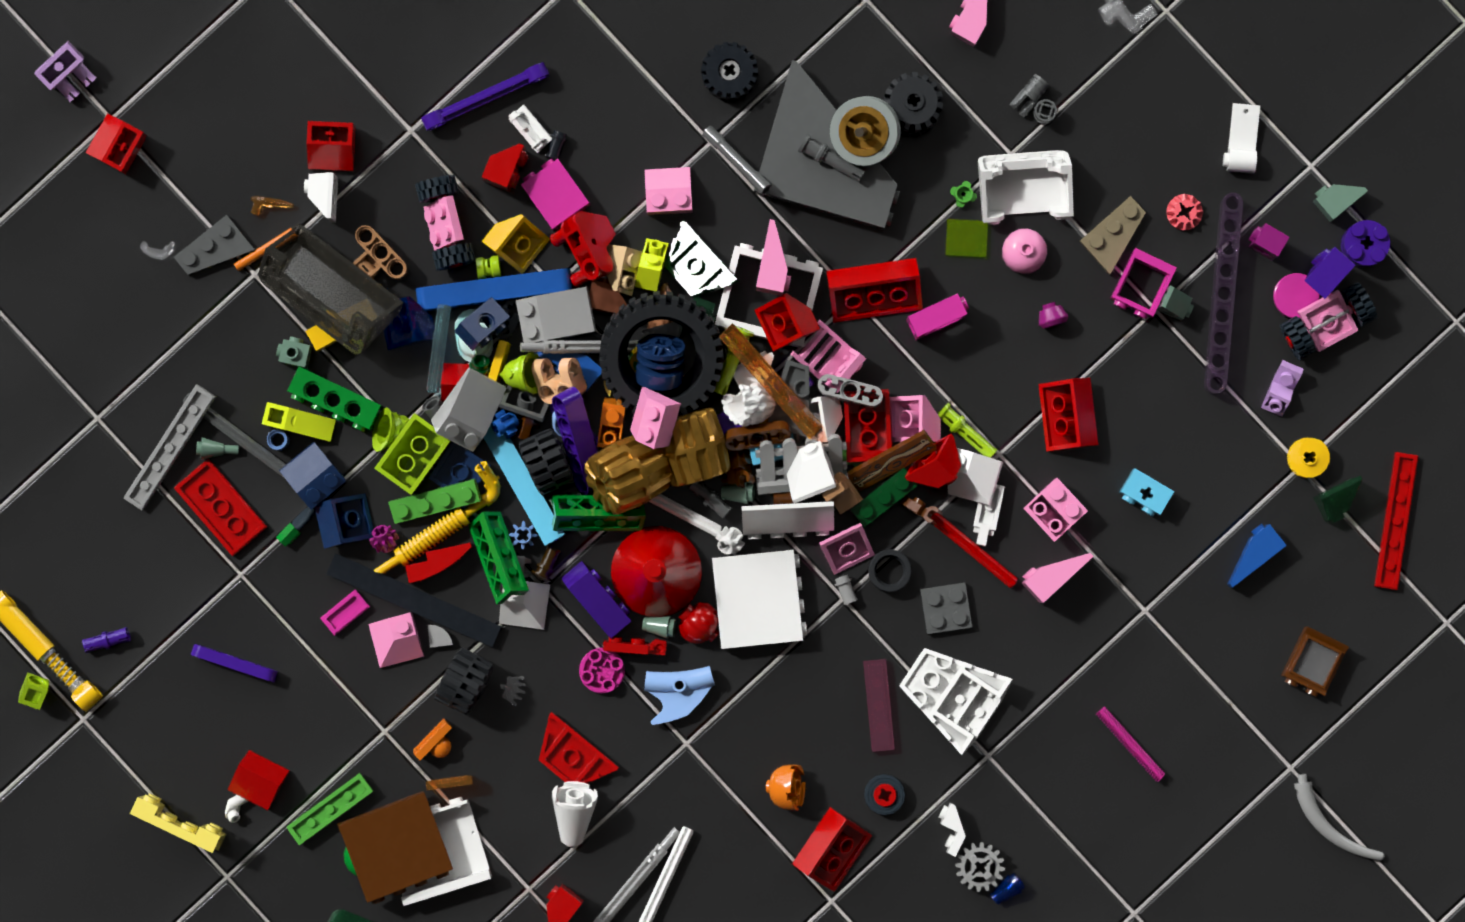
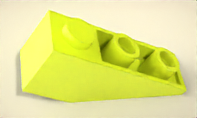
M269 402L266 404L262 424L265 426L331 442L336 423L335 419Z

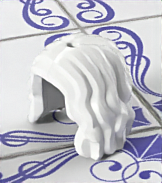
M763 381L752 383L750 386L740 384V392L737 395L725 394L721 400L724 405V413L729 416L730 421L734 422L735 425L743 427L764 422L765 419L772 416L776 405L772 389Z

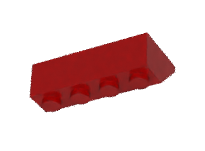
M916 258L826 271L833 323L923 310L920 274Z

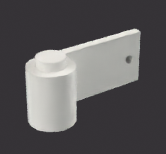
M1237 103L1232 105L1228 153L1223 155V166L1227 167V171L1255 173L1259 105Z

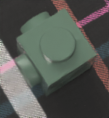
M290 337L289 340L283 339V343L278 345L276 357H279L278 361L280 363L308 369L312 346L303 344V339Z

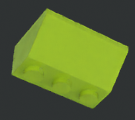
M414 413L374 469L412 495L450 440L436 434L431 424Z

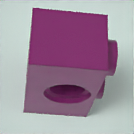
M1265 223L1262 227L1258 226L1250 235L1248 239L1251 241L1249 248L1273 261L1281 253L1289 236Z

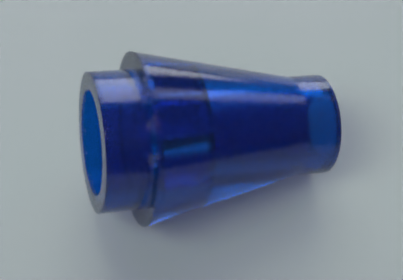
M1013 873L1011 876L1007 875L990 895L996 904L999 905L1021 894V890L1025 888V885Z

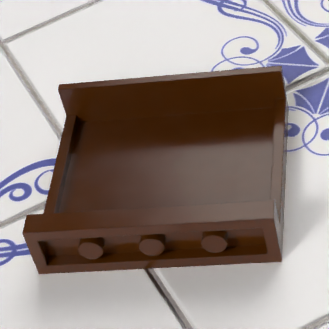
M423 791L337 824L367 903L377 904L385 900L384 896L391 893L394 896L400 895L407 891L406 887L415 885V888L428 883L427 879L435 876L437 879L449 875V871L453 869L425 792Z

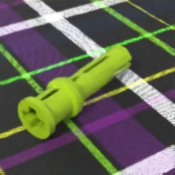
M735 326L734 330L736 332L732 342L727 345L728 354L723 363L720 380L716 382L714 392L721 395L727 394L741 357L747 353L745 349L749 339L754 336L753 332L739 326Z
M948 402L940 410L938 416L950 427L949 431L957 432L983 456L991 458L997 449L965 422V417L956 413Z

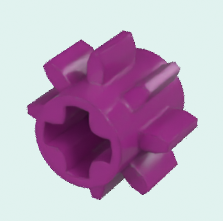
M386 525L377 526L371 532L373 538L369 539V541L378 553L380 551L383 553L391 552L397 546L395 540L399 539L396 530L392 529L391 525L388 527Z

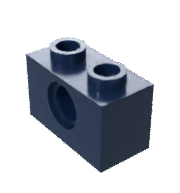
M491 297L460 322L454 332L474 351L479 346L484 348L492 340L490 337L494 333L497 335L502 333L507 328L505 323L510 316ZM480 323H484L488 329L483 328Z

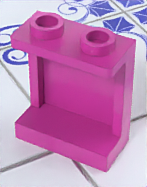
M553 159L548 160L541 166V171L537 174L534 172L528 174L523 178L524 183L521 184L553 231L559 228L562 222L590 206V203L559 159L555 161Z

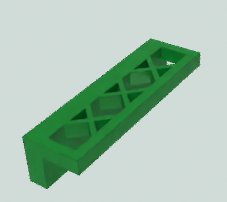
M553 495L552 497L554 510L553 531L643 530L646 517L644 504L639 506L638 509H631L621 514L613 515L612 511H604L601 501L596 502L593 495ZM559 503H567L571 508L560 509ZM589 503L594 507L592 509H585L581 505Z
M482 512L468 526L496 604H503L511 595H525L529 589L501 512ZM480 524H481V527H482V533H481V535H480L479 530H478V526H479ZM487 543H488V546H489V553H488V555H487V553H486V545H487ZM494 563H495V566H496V573H495V575H494V572H493V565H494ZM501 583H502L503 588H504V591H505V592L502 593V594H501V592H500V585H501Z

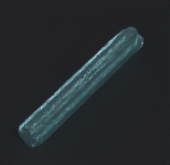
M440 304L437 307L426 388L431 393H439L451 312V307L446 304Z

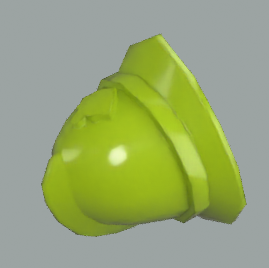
M533 352L522 355L508 362L504 366L503 371L499 373V376L512 388L531 394L538 393L531 368L533 361L540 357Z
M388 407L383 409L374 424L372 434L373 449L376 452H380L389 448L407 424L409 418L399 415L397 412H392Z

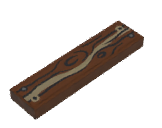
M922 430L849 470L847 477L860 492L937 450L936 444L927 432Z

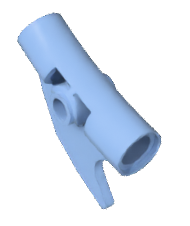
M710 666L678 672L646 671L644 691L653 694L663 705L662 711L651 720V724L656 725L670 722L689 715L703 700L710 688L715 686ZM677 681L683 682L684 687L682 689L675 687Z

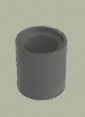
M433 396L424 402L422 409L432 419L443 402L438 396Z

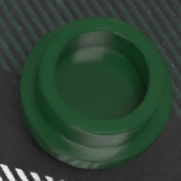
M484 355L473 357L469 364L471 369L483 375L488 374L492 366L489 358Z

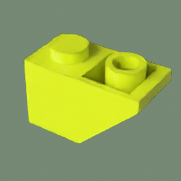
M646 239L638 266L635 287L651 291L658 290L669 243Z

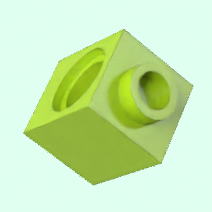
M27 673L19 692L18 703L40 710L48 691L49 680Z

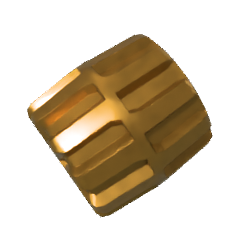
M703 408L688 412V414L683 416H677L670 445L662 447L672 474V480L669 482L670 485L675 487L684 486L728 472L730 469L728 450L715 410L713 408Z
M633 435L616 441L592 455L584 467L587 474V485L594 490V499L596 502L601 501L603 510L606 512L612 511L613 515L621 514L647 503L666 491L670 486L669 482L672 480L669 462L662 448L653 449L636 441Z

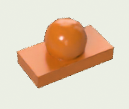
M442 719L413 749L414 755L419 760L429 751L437 758L447 756L452 746L445 735L452 729L451 724L446 719Z

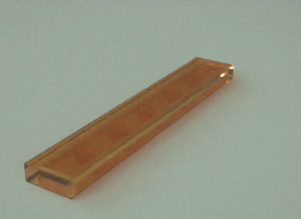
M733 323L729 325L719 338L808 439H811L823 425Z

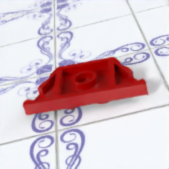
M553 712L549 714L539 761L564 782L578 781L587 784L619 768Z

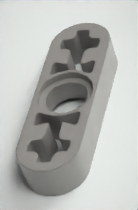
M831 374L823 375L818 381V389L824 396L871 408L879 406L883 399L882 391L877 386ZM829 379L832 380V385L838 386V382H843L840 387V395L835 394L837 392L835 388H830L829 391H826L822 383H826ZM847 385H854L857 393L853 397H847L844 394V388ZM860 388H865L863 393L871 394L872 391H875L879 399L869 402L868 397L862 396V400H858L861 393Z

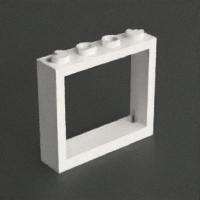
M740 243V247H734L729 270L735 275L740 255L762 260L764 249H762V252L753 250L751 245ZM784 254L787 267L814 274L806 305L812 310L823 268L819 267L818 262L806 260V263L797 261V257ZM732 285L725 287L715 326L717 325L720 328L735 331V326H739L753 332L755 337L767 339L762 327L724 318ZM805 338L789 345L803 348Z

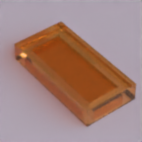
M473 775L428 780L426 788L427 790L471 785L474 783Z

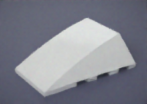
M924 648L899 686L958 752L963 755L979 737L1003 701L1013 679Z

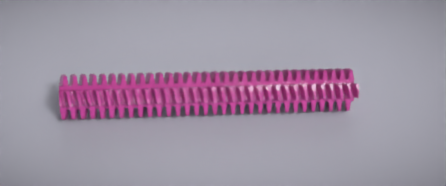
M1104 706L1096 715L1102 719V722L1104 721V724L1106 723L1105 726L1108 725L1107 728L1110 727L1109 730L1112 729L1111 732L1114 731L1113 734H1116L1115 737L1118 736L1117 739L1120 738L1119 741L1122 740L1121 743L1124 742L1122 745L1125 744L1124 747L1127 746L1126 749L1131 751L1130 754L1133 753L1132 756L1135 755L1134 758L1137 757L1136 760L1139 759L1138 762L1141 761L1140 764L1152 774L1151 777L1154 776L1153 779L1155 781H1160L1165 775L1163 770L1153 762L1154 760L1150 758Z

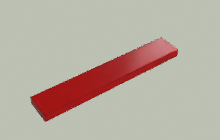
M1395 452L1374 587L1398 590L1418 455Z

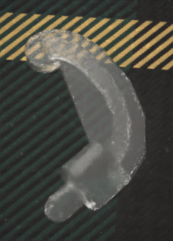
M145 241L140 246L146 255L160 260L170 256L175 242L172 241L163 250L147 247L148 243Z

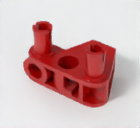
M579 211L562 222L561 229L550 236L551 243L556 247L561 246L567 241L580 267V270L573 273L570 277L572 284L576 287L582 286L588 280L597 281L601 277L609 275L613 270V261L606 248L616 233L607 216Z

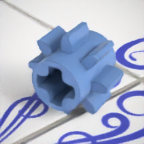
M522 521V527L513 525L516 531L509 534V536L516 539L513 545L521 543L522 549H525V544L527 543L534 546L531 541L532 537H538L537 534H532L531 530L534 526L531 525L527 528L525 521ZM520 530L529 531L527 541L518 539L520 537L518 533Z

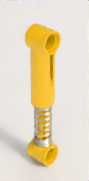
M1 590L0 622L37 661L41 660L43 664H47L48 668L52 669V673H56V677H60V681L65 682V686H68V690L72 692L71 698L83 711L87 712L103 697L102 693L90 681H84L83 678L75 674L76 671L73 672L71 670L72 667L69 668L67 662L64 663L62 661L63 658H60L58 656L59 653L56 654V650L53 649L55 647L54 644L17 607L14 600Z

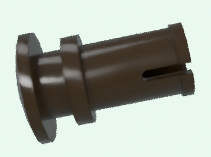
M548 545L541 562L536 565L537 570H531V573L542 581L551 582L552 579L548 576L553 573L554 570L552 568L561 551Z

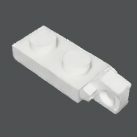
M996 485L990 506L978 502L973 532L978 533L976 544L985 547L988 535L993 536L994 531H996L1005 486Z

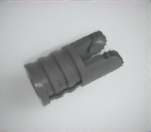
M1034 74L1033 78L1029 80L1028 84L1022 88L1009 105L1015 109L1025 98L1029 99L1019 113L1024 118L1046 90L1050 88V85L1040 76Z

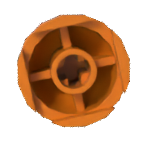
M783 765L772 773L770 780H767L766 792L770 795L772 802L779 808L798 811L799 808L797 806L803 805L806 783H801L800 775H805L802 766Z

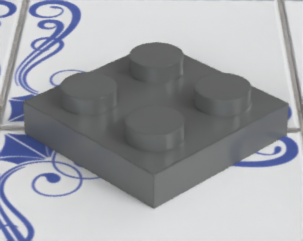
M966 583L920 589L927 634L972 628Z

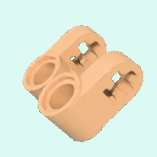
M538 358L533 361L531 370L538 395L543 402L552 404L554 396L570 387L577 388L581 395L586 391L587 384L576 358L561 359L558 368L559 374H555L552 362L549 359Z

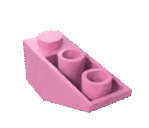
M964 0L960 6L964 10L960 16L955 15L950 24V27L953 29L950 34L974 47L986 27L987 0Z

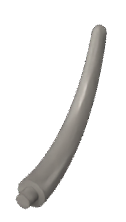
M1298 774V783H1294L1297 799L1313 827L1327 840L1343 850L1368 859L1383 860L1385 857L1383 852L1351 841L1339 833L1326 820L1315 800L1312 782L1307 781V774Z

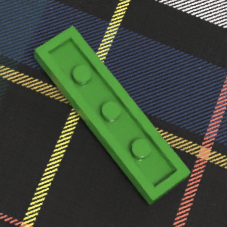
M475 478L391 500L388 503L394 523L396 524L477 503L482 498Z
M359 773L286 828L296 842L301 845L372 793L373 789L363 775Z

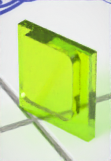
M947 219L945 255L986 257L988 224L979 220Z

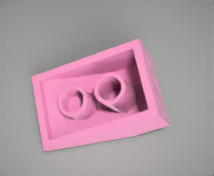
M770 219L756 291L781 296L784 291L788 292L791 276L787 275L788 269L775 220Z
M1088 553L1037 569L1033 567L1022 576L1025 579L1022 584L1039 603H1044L1094 556Z

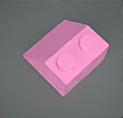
M690 167L645 170L647 215L693 213Z
M642 387L630 428L635 440L653 449L669 446L681 403L646 387Z

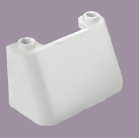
M1055 150L988 155L978 158L983 223L990 225L999 224L1005 218V215L1049 212L1051 216L1058 220L1074 216L1072 164L1067 152Z

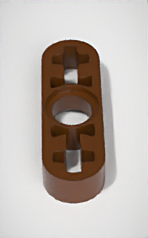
M774 421L731 428L725 432L724 436L726 447L736 451L760 447V443L765 440H769L773 444L783 443L785 439L791 437L790 425L787 422ZM756 433L763 434V436L760 438L752 437V435Z

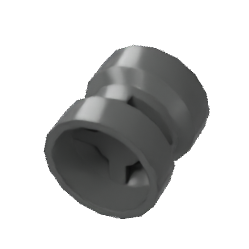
M1048 99L1040 100L1033 110V117L1040 124H1049L1057 114L1055 103Z

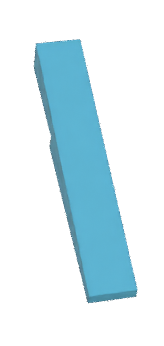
M490 424L484 440L541 540L547 546L566 534L564 531H553L552 521L554 514L544 496L536 489L529 471L510 438L506 439L504 435L498 437Z

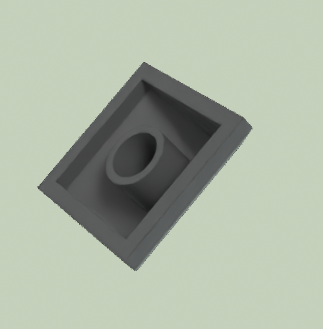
M508 385L499 407L544 423L550 404L543 402L538 393L523 392Z

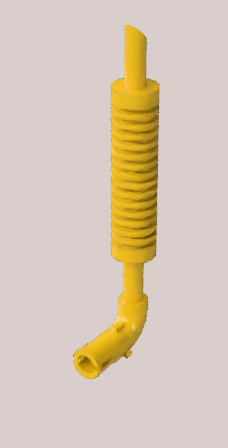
M486 461L480 462L484 471L477 464L475 471L485 483L484 487L487 490L481 495L482 500L471 504L464 510L460 507L455 508L454 512H450V515L446 514V518L443 516V520L439 519V522H434L435 525L431 524V528L428 526V530L424 529L423 533L422 531L419 532L420 535L416 534V538L413 536V540L409 539V543L404 542L405 545L401 544V548L398 546L394 549L395 556L374 569V571L386 573L400 563L405 567L410 564L409 561H414L413 558L417 559V556L420 557L421 553L425 554V550L428 552V548L432 549V545L435 547V543L440 544L439 541H444L443 538L447 539V535L450 537L451 533H455V530L459 531L458 528L462 529V525H468L470 523L468 517L486 505L489 507L498 499L501 490L498 480L500 477L494 474Z

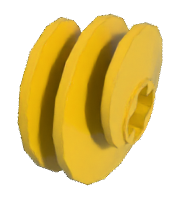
M1302 438L1295 441L1289 448L1287 461L1291 471L1297 476L1314 478L1321 475L1327 469L1330 462V453L1327 446L1321 440ZM1304 453H1311L1313 455L1311 457L1313 462H1305L1304 459L1306 457L1303 456Z

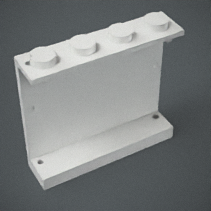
M794 550L712 558L721 649L803 641V636L807 635L806 622H801L800 613H805L804 601L803 599L799 600L798 591L802 590L801 577H796V568H800L799 554H794Z
M461 796L449 800L450 805L441 807L440 803L430 806L453 869L449 871V875L437 879L435 876L427 879L428 883L417 888H415V885L406 887L407 891L402 893L401 897L403 906L492 878L468 799L463 800Z

